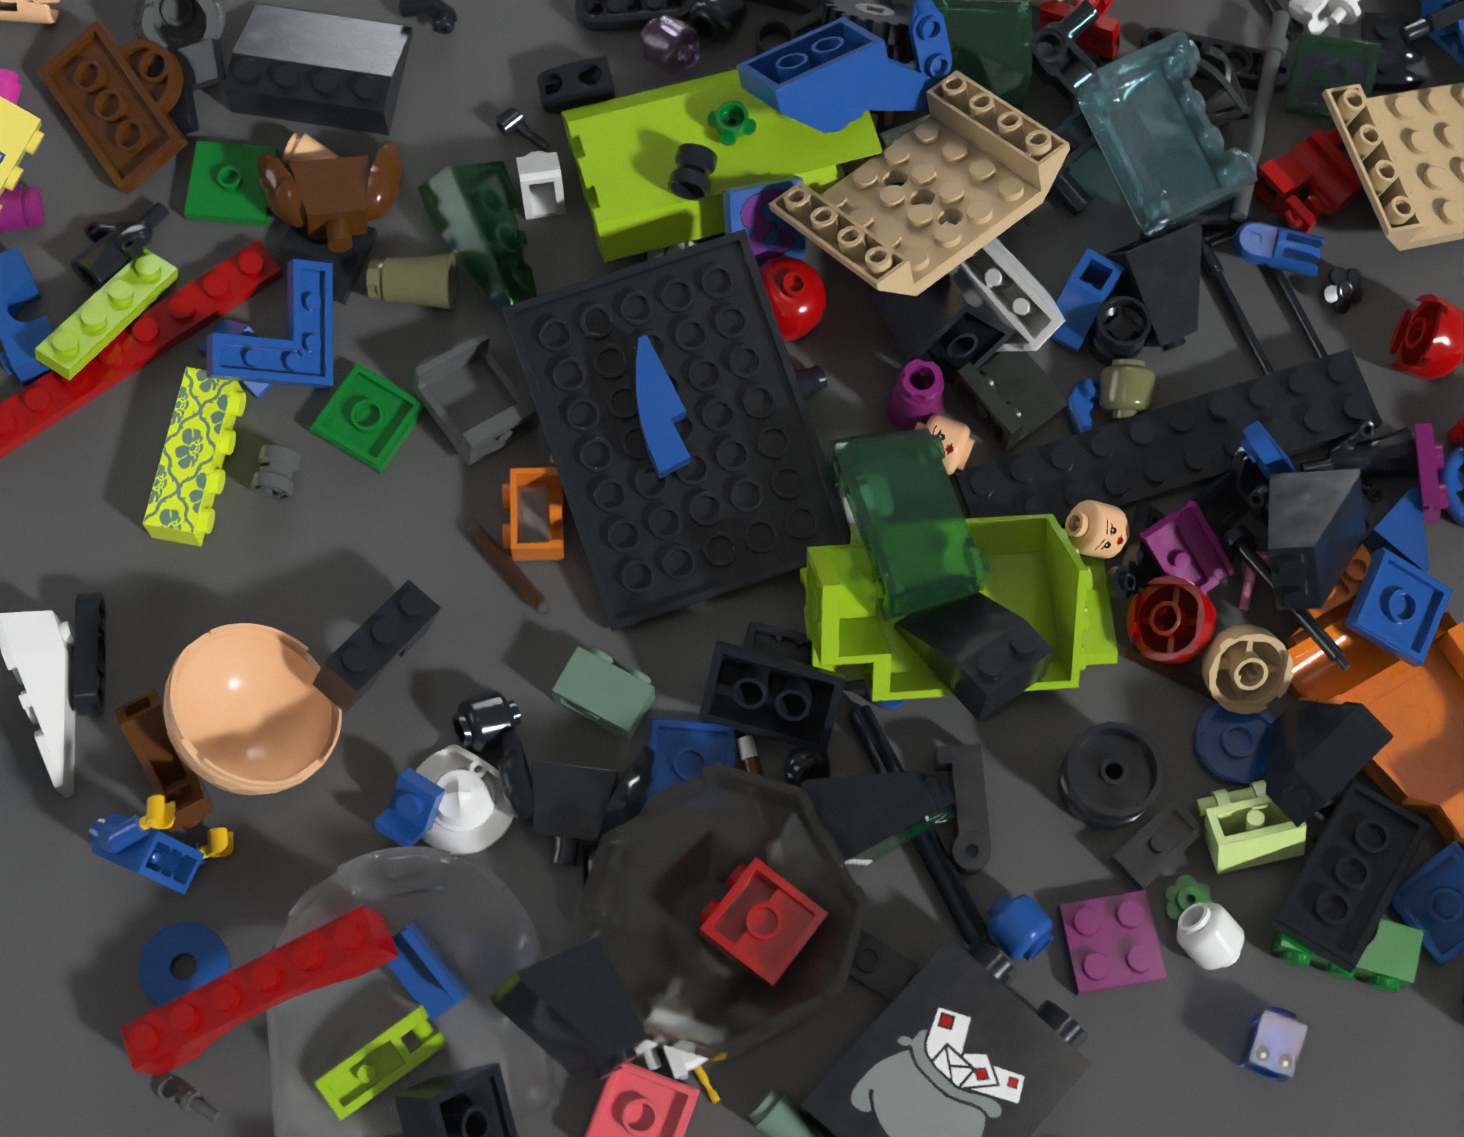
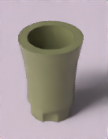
M451 252L423 257H387L385 260H370L366 272L368 297L370 300H385L386 303L424 305L453 311L456 306L458 293V267L455 254Z

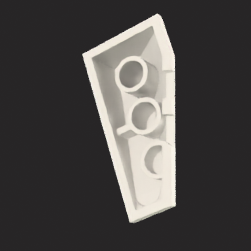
M52 610L0 613V650L8 671L12 669L20 685L24 684L26 689L21 691V695L18 696L23 710H26L33 724L39 723L41 729L34 731V737L54 788L65 798L73 796L75 703L74 654L71 647L75 646V633L69 621L62 622Z

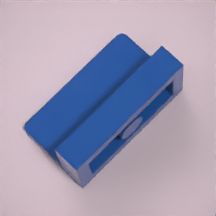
M415 920L392 937L399 957L386 964L418 1005H423L430 1015L429 1019L432 1022L452 1006L460 1003L469 994V988Z

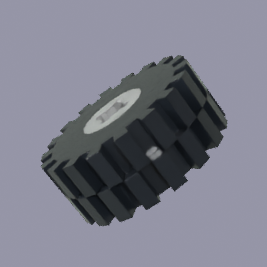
M825 0L821 26L845 17L883 39L888 58L903 64L915 61L909 35V22L913 8H907V5L901 3L894 4L891 0Z

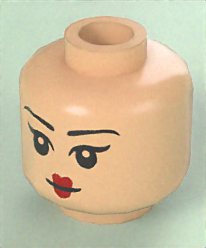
M936 413L928 419L926 424L918 421L909 445L916 447L915 461L917 464L943 475H951L956 469L963 471L975 439L969 437L970 429L966 424Z
M1094 500L1082 501L1072 509L1065 522L1068 538L1073 547L1078 548L1080 554L1103 560L1109 559L1120 552L1128 541L1129 526L1125 513L1113 505Z

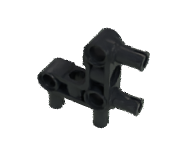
M1083 0L1060 22H1050L1038 30L1033 36L1026 52L1027 62L1038 78L1045 85H1051L1069 104L1068 110L1070 112L1068 117L1054 130L1048 129L1070 145V150L1050 190L1075 216L1093 198L1069 174L1071 171L1070 167L1103 136L1106 138L1111 136L1135 162L1153 145L1128 119L1130 117L1128 109L1131 105L1130 99L1154 78L1155 73L1144 60L1138 59L1115 81H1111L1076 45L1075 40L1099 19L1098 11L1087 0ZM1042 42L1050 43L1056 49L1057 55L1050 58L1044 57L1039 53L1037 45ZM1103 101L1107 103L1111 108V115L1102 117L1096 114L1093 110V102Z

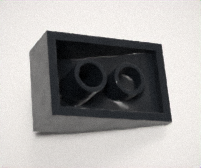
M959 581L894 624V629L977 721H980L1045 676L1054 652L1050 645L1024 618L962 581Z

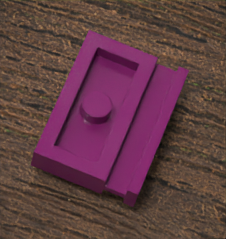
M1432 422L1415 424L1417 473L1424 524L1440 523V509L1448 508L1446 483H1438L1437 469L1444 468L1442 443H1434Z
M1190 500L1186 503V507L1178 512L1173 511L1139 535L1163 577L1171 575L1184 578L1193 582L1206 593L1220 584L1219 580L1227 575L1232 576L1236 572L1197 503Z

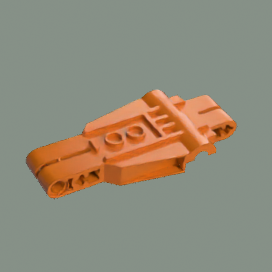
M1361 544L1323 607L1319 609H1306L1345 653L1344 658L1351 667L1344 671L1338 663L1333 664L1300 626L1295 634L1291 635L1286 641L1290 647L1287 651L1293 660V678L1288 689L1296 700L1301 697L1318 698L1319 702L1363 703L1394 737L1361 770L1392 802L1405 809L1427 814L1448 846L1456 841L1464 850V621L1457 625L1449 612H1444L1422 666L1417 667L1407 664L1345 627L1344 624L1372 559L1365 546Z

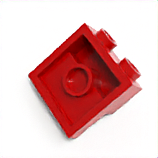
M755 857L748 867L741 862L725 883L731 889L722 901L719 902L713 898L697 918L703 924L698 934L733 962L736 960L772 988L826 918L828 912Z

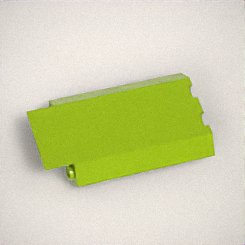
M737 69L561 111L569 149L576 161L583 197L591 213L598 249L605 262L725 233L723 189L797 175L803 178L805 185L821 195L845 178L841 163L883 153L869 110H865L861 118L848 123L843 130L825 134L779 113L743 89ZM737 100L744 104L749 118L755 120L756 130L752 135H743L736 139L734 145L726 146L720 142V135L717 130L708 125L707 118L709 113L717 111L721 104ZM729 121L728 124L733 126L736 122ZM694 143L710 148L718 156L715 171L708 178L711 182V187L705 200L691 201L673 194L668 188L670 175L677 169V164L675 163L678 147L682 144Z

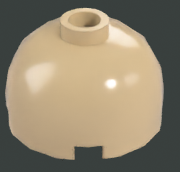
M1251 624L1231 626L1219 632L1208 645L1201 660L1202 677L1211 696L1227 711L1243 715L1259 713L1267 709L1268 707L1265 704L1271 702L1276 696L1280 699L1287 692L1293 678V660L1284 644L1265 628Z

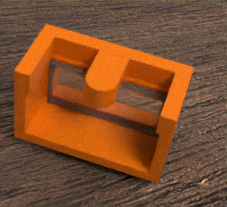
M556 467L510 468V483H502L503 509H510V523H503L502 526L503 549H511L513 561L556 560L564 562V490Z

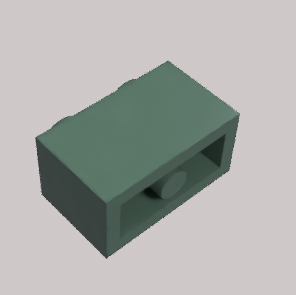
M578 646L552 689L554 702L630 742L655 699V687L650 685L651 679L636 669L629 668L626 672L613 665V659L601 650L591 648L587 651Z

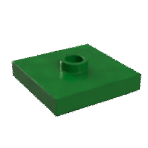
M197 141L184 210L186 219L268 227L271 209L267 204L266 195L257 182L259 177L257 158L265 151L271 152L275 157L279 158L278 148Z

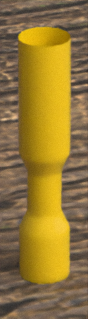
M700 1065L693 1069L700 1083L705 1086L712 1104L720 1101L721 1099L710 1085L709 1078L703 1067Z

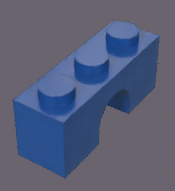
M18 246L0 253V340L5 349L0 352V360L8 376L16 374L21 383L27 386L52 371V369L36 360L35 348L55 329L47 316L30 322L17 321L20 311L29 303L42 299V296L27 261Z

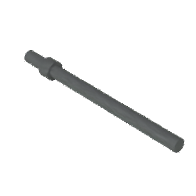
M1278 10L1274 13L1270 34L1265 37L1261 54L1264 57L1231 211V218L1238 222L1247 220L1280 61L1286 57L1288 47L1286 32L1290 14L1284 10Z

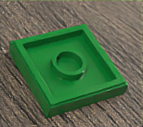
M356 362L311 424L309 430L314 436L381 475L427 409L417 397Z

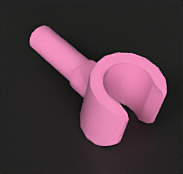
M1256 552L1270 567L1269 553ZM1242 560L1241 570L1244 575V584L1238 608L1248 611L1255 584V573Z

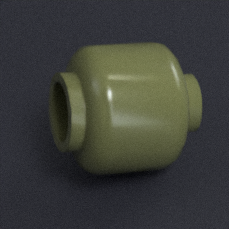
M1113 359L1112 365L1102 370L1099 404L1103 409L1113 411L1112 419L1123 420L1152 409L1155 375L1151 369L1145 367V361Z

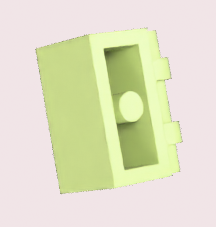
M1264 780L1251 782L1249 788L1227 792L1226 789L1211 791V796L1195 800L1198 815L1205 816L1204 828L1206 831L1204 832V839L1217 874L1304 855L1306 823L1304 822L1298 828L1266 795V782Z

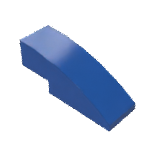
M644 335L638 338L635 369L636 404L640 429L647 453L660 479L690 464L691 457L674 426V423L685 418L686 409L648 336Z

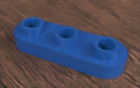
M1258 420L1243 429L1246 438L1240 441L1252 462L1257 463L1268 480H1270V474L1299 472L1291 459Z

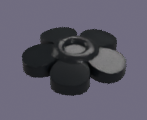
M1334 267L1329 271L1328 280L1333 285H1325L1321 290V296L1325 302H1333L1332 309L1334 312L1344 314L1349 311L1351 303L1359 304L1362 301L1364 291L1361 287H1356L1362 279L1359 270L1349 268L1345 271L1341 267Z

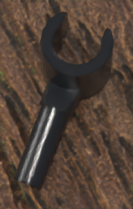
M508 108L496 117L498 120L496 126L505 137H509L518 131L522 137H525L543 152L550 146L549 143L526 125L523 116L516 108Z

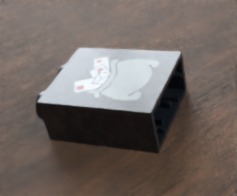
M950 937L805 1098L798 1112L823 1137H1030L1092 1065L1077 1051L1087 1039V1034L1076 1020L1055 1003L1045 1000L1034 1012L1012 993L1007 986L1018 975L1017 971L989 943L976 938L965 950Z

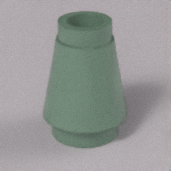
M770 1088L755 1103L747 1115L755 1122L753 1127L768 1137H817L810 1130L811 1128L784 1092L778 1094L773 1088Z

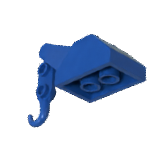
M913 0L909 35L917 69L888 58L883 39L845 17L832 21L736 66L743 89L779 113L826 134L843 130L848 123L861 118L865 110L929 111L926 91L947 77L952 66V55L942 13L937 9L932 0Z

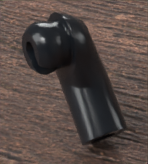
M443 0L399 1V10L403 18L426 15L434 21L433 27L437 29L438 33L449 34L454 30L457 14L454 8Z

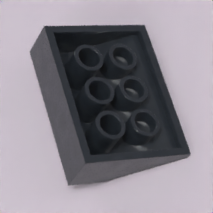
M256 4L232 52L223 86L231 111L234 113L389 136L413 29L408 26Z

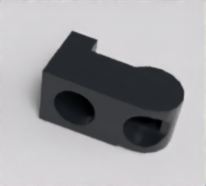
M607 55L563 64L560 67L545 70L537 77L542 108L549 114H562L561 111L616 98Z

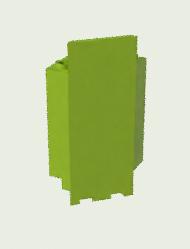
M1053 514L851 525L850 544L807 547V567L799 568L801 584L804 585L806 590L804 615L807 642H812L811 666L847 675L845 682L864 679L872 702L955 696L894 629V624L959 581L1024 618L1054 650L1045 676L1024 691L1079 688L1080 671H1084L1087 665L1117 664L1118 648L1116 646L1117 641L1110 596L1106 587L1107 577L1104 560L1080 554L1078 548L1073 547L1067 530L1061 528Z

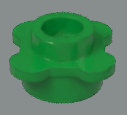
M737 100L721 104L717 111L710 112L707 118L708 125L717 130L720 135V142L726 146L734 145L736 139L743 135H752L756 130L755 120L749 118L744 104ZM735 121L736 124L731 126L728 122Z

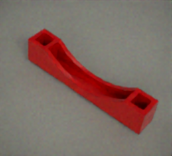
M362 905L119 1027L132 1069L161 1076L199 1057L207 1047L222 1035L257 1014L312 990L359 977L399 957L384 915Z

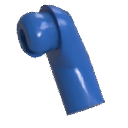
M1088 377L1085 380L1079 381L1067 398L1065 411L1075 434L1095 428L1089 414L1097 402L1100 392V380L1095 377Z

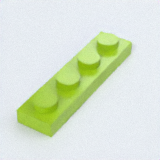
M144 248L143 254L139 258L132 259L35 348L36 360L70 381L178 279V268Z

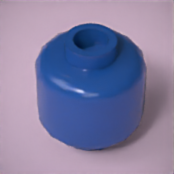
M1005 894L987 912L992 917L987 925V934L1011 960L1017 961L1025 958L1030 962L1043 952L1054 939V936L1050 933L1053 928L1052 918L1028 894H1020L1012 899Z

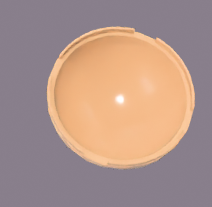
M236 623L211 629L209 633L203 634L181 652L175 660L165 684L163 714L168 737L180 759L189 769L211 785L224 791L243 795L278 793L301 784L324 765L339 738L342 710L312 685L321 667L307 652L309 648L306 645L272 627L251 623Z

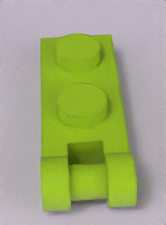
M422 1004L314 1081L340 1121L448 1043L441 1031L435 1032L429 1024L427 1018L430 1015ZM409 1031H412L420 1042V1045L411 1052H409L400 1039Z

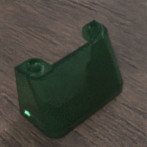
M927 428L845 436L832 440L829 444L828 469L834 486L840 485L842 498L846 497L872 565L871 576L874 583L877 582L881 595H885V597L879 598L877 601L884 621L982 591L985 585V575L990 573L987 555L983 548L978 550L976 548L942 459L945 458V450L941 438L938 434L932 435Z

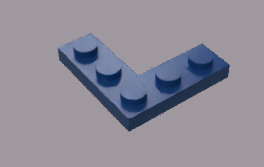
M292 259L287 262V340L211 333L207 336V378L323 389L332 387L333 263Z

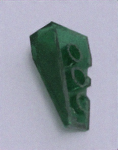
M503 161L448 166L417 187L433 226L503 315V307L537 296L532 268L524 262L522 247L527 244L526 234L518 229L516 213L521 210L519 197Z

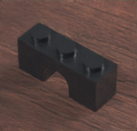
M408 579L323 662L312 685L346 713L375 684L377 678L397 655L402 657L429 630L441 607Z

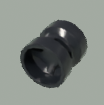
M686 143L680 145L675 157L677 169L671 173L668 182L669 190L683 199L691 201L705 200L711 187V182L708 178L715 171L718 161L716 153L710 148L699 144Z

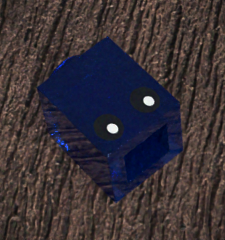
M1270 1007L1269 1011L1262 1010L1254 1015L1238 1067L1281 1083L1293 1078L1308 1025L1297 1022L1296 1014L1282 1008Z

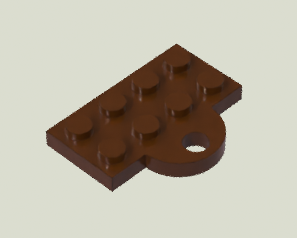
M96 20L37 71L119 191L126 195H129L188 144L167 114L175 106L182 92V68L176 56L155 41L139 39L130 41L120 47L107 27ZM164 59L165 67L163 72L159 76L152 78L150 72L152 65L157 60Z

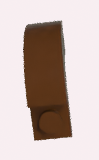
M156 689L116 708L119 726L139 759L155 795L164 796V804L172 801L176 802L174 823L172 827L168 828L170 833L180 828H191L200 823L205 815L212 812L211 809L214 806L202 778L189 769L180 759L168 737L163 714V701Z

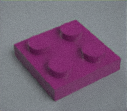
M1147 890L1065 903L1057 907L1076 996L1163 981L1167 978Z

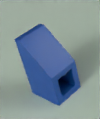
M1087 248L1056 302L1065 322L1050 338L1077 353L1095 324L1100 308L1106 301L1110 300L1115 292L1124 267Z

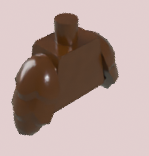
M388 140L379 149L371 170L369 155L290 162L291 174L279 158L275 157L271 152L265 151L257 158V169L259 172L257 182L266 195L267 204L272 212L288 225L305 227L308 236L312 239L327 238L329 250L336 253L350 250L353 246L352 236L365 234L368 231V221L382 218L393 207L399 196V183L404 170L400 162L399 147Z

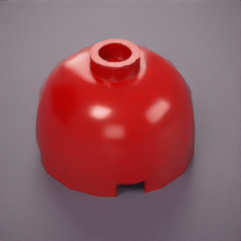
M780 256L767 260L758 268L784 342H791L801 339L815 328L825 309L826 289L821 276L810 264L798 258Z
M1433 294L1422 295L1416 299L1421 304L1414 311L1406 309L1394 330L1390 344V353L1398 354L1397 363L1391 362L1394 369L1408 376L1430 380L1445 377L1460 364L1464 363V313L1460 308L1445 299Z
M1171 575L1154 578L1147 583L1150 586L1141 595L1136 593L1131 600L1126 616L1127 634L1131 642L1136 643L1141 654L1154 661L1175 665L1190 662L1205 652L1208 645L1212 642L1217 628L1216 609L1208 594L1193 582Z

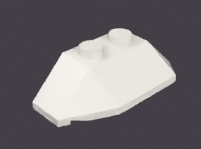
M952 220V221H948V222H946V223H944V224H954V225H956V224H958L960 221ZM997 238L990 241L961 263L1017 331L996 352L1037 351L1065 322L1051 294Z

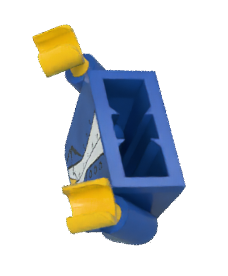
M154 795L147 799L145 816L137 814L129 819L112 812L106 819H98L92 824L88 838L93 844V854L185 895L198 867L205 864L208 857L225 858L233 853L234 835L232 831L227 832V829L224 827L213 828L207 831L206 846H201L199 843L188 846L155 830L168 829L173 826L176 802L172 801L164 804V796Z

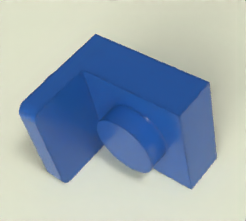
M408 767L398 776L389 806L375 819L373 828L406 849L411 848L432 829L445 789Z

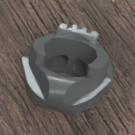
M137 0L133 18V29L136 30L135 34L138 35V39L155 41L175 55L180 48L209 38L221 39L225 29L224 25L226 24L223 0Z

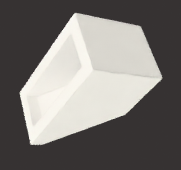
M535 151L524 157H517L525 219L566 214L562 175L557 152Z

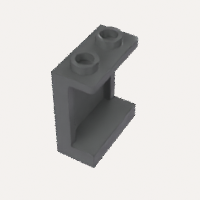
M481 333L474 338L470 336L465 337L444 354L438 357L431 355L422 360L414 371L412 386L414 393L468 466L538 428L540 420L532 395L524 399L488 350L490 339L485 333Z

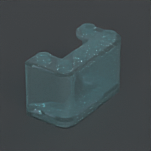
M1184 30L1096 69L1078 89V101L1081 110L1138 225L1148 236L1160 233L1238 196L1258 180L1255 175L1256 166L1249 153L1242 152L1236 147L1224 151L1223 137L1218 128L1211 125L1205 113V101L1201 93L1193 89L1189 81L1197 71L1200 54L1195 43L1192 40H1188Z

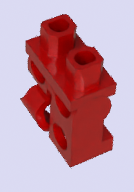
M1335 128L1327 133L1317 129L1307 139L1296 144L1291 150L1275 161L1271 159L1260 166L1257 170L1253 193L1272 213L1280 208L1277 215L1291 230L1309 234L1321 214L1324 213L1332 219L1346 206L1348 207L1356 201L1364 187L1353 162L1343 154L1346 151V147L1338 129ZM1266 182L1278 193L1277 196H1273L1267 191ZM1307 189L1309 191L1308 197L1302 203L1296 196Z

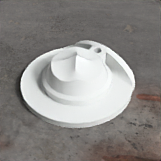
M455 744L449 745L428 757L415 771L445 789L432 829L422 837L431 847L455 855L476 853L496 843L510 827L514 815L503 799L501 792L503 781L499 770L470 751Z

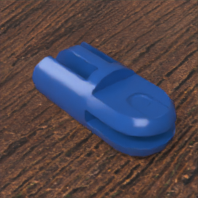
M1247 222L1235 231L1232 237V248L1240 259L1316 278L1318 267L1315 263L1320 262L1322 252L1318 248L1323 246L1324 237L1261 222Z

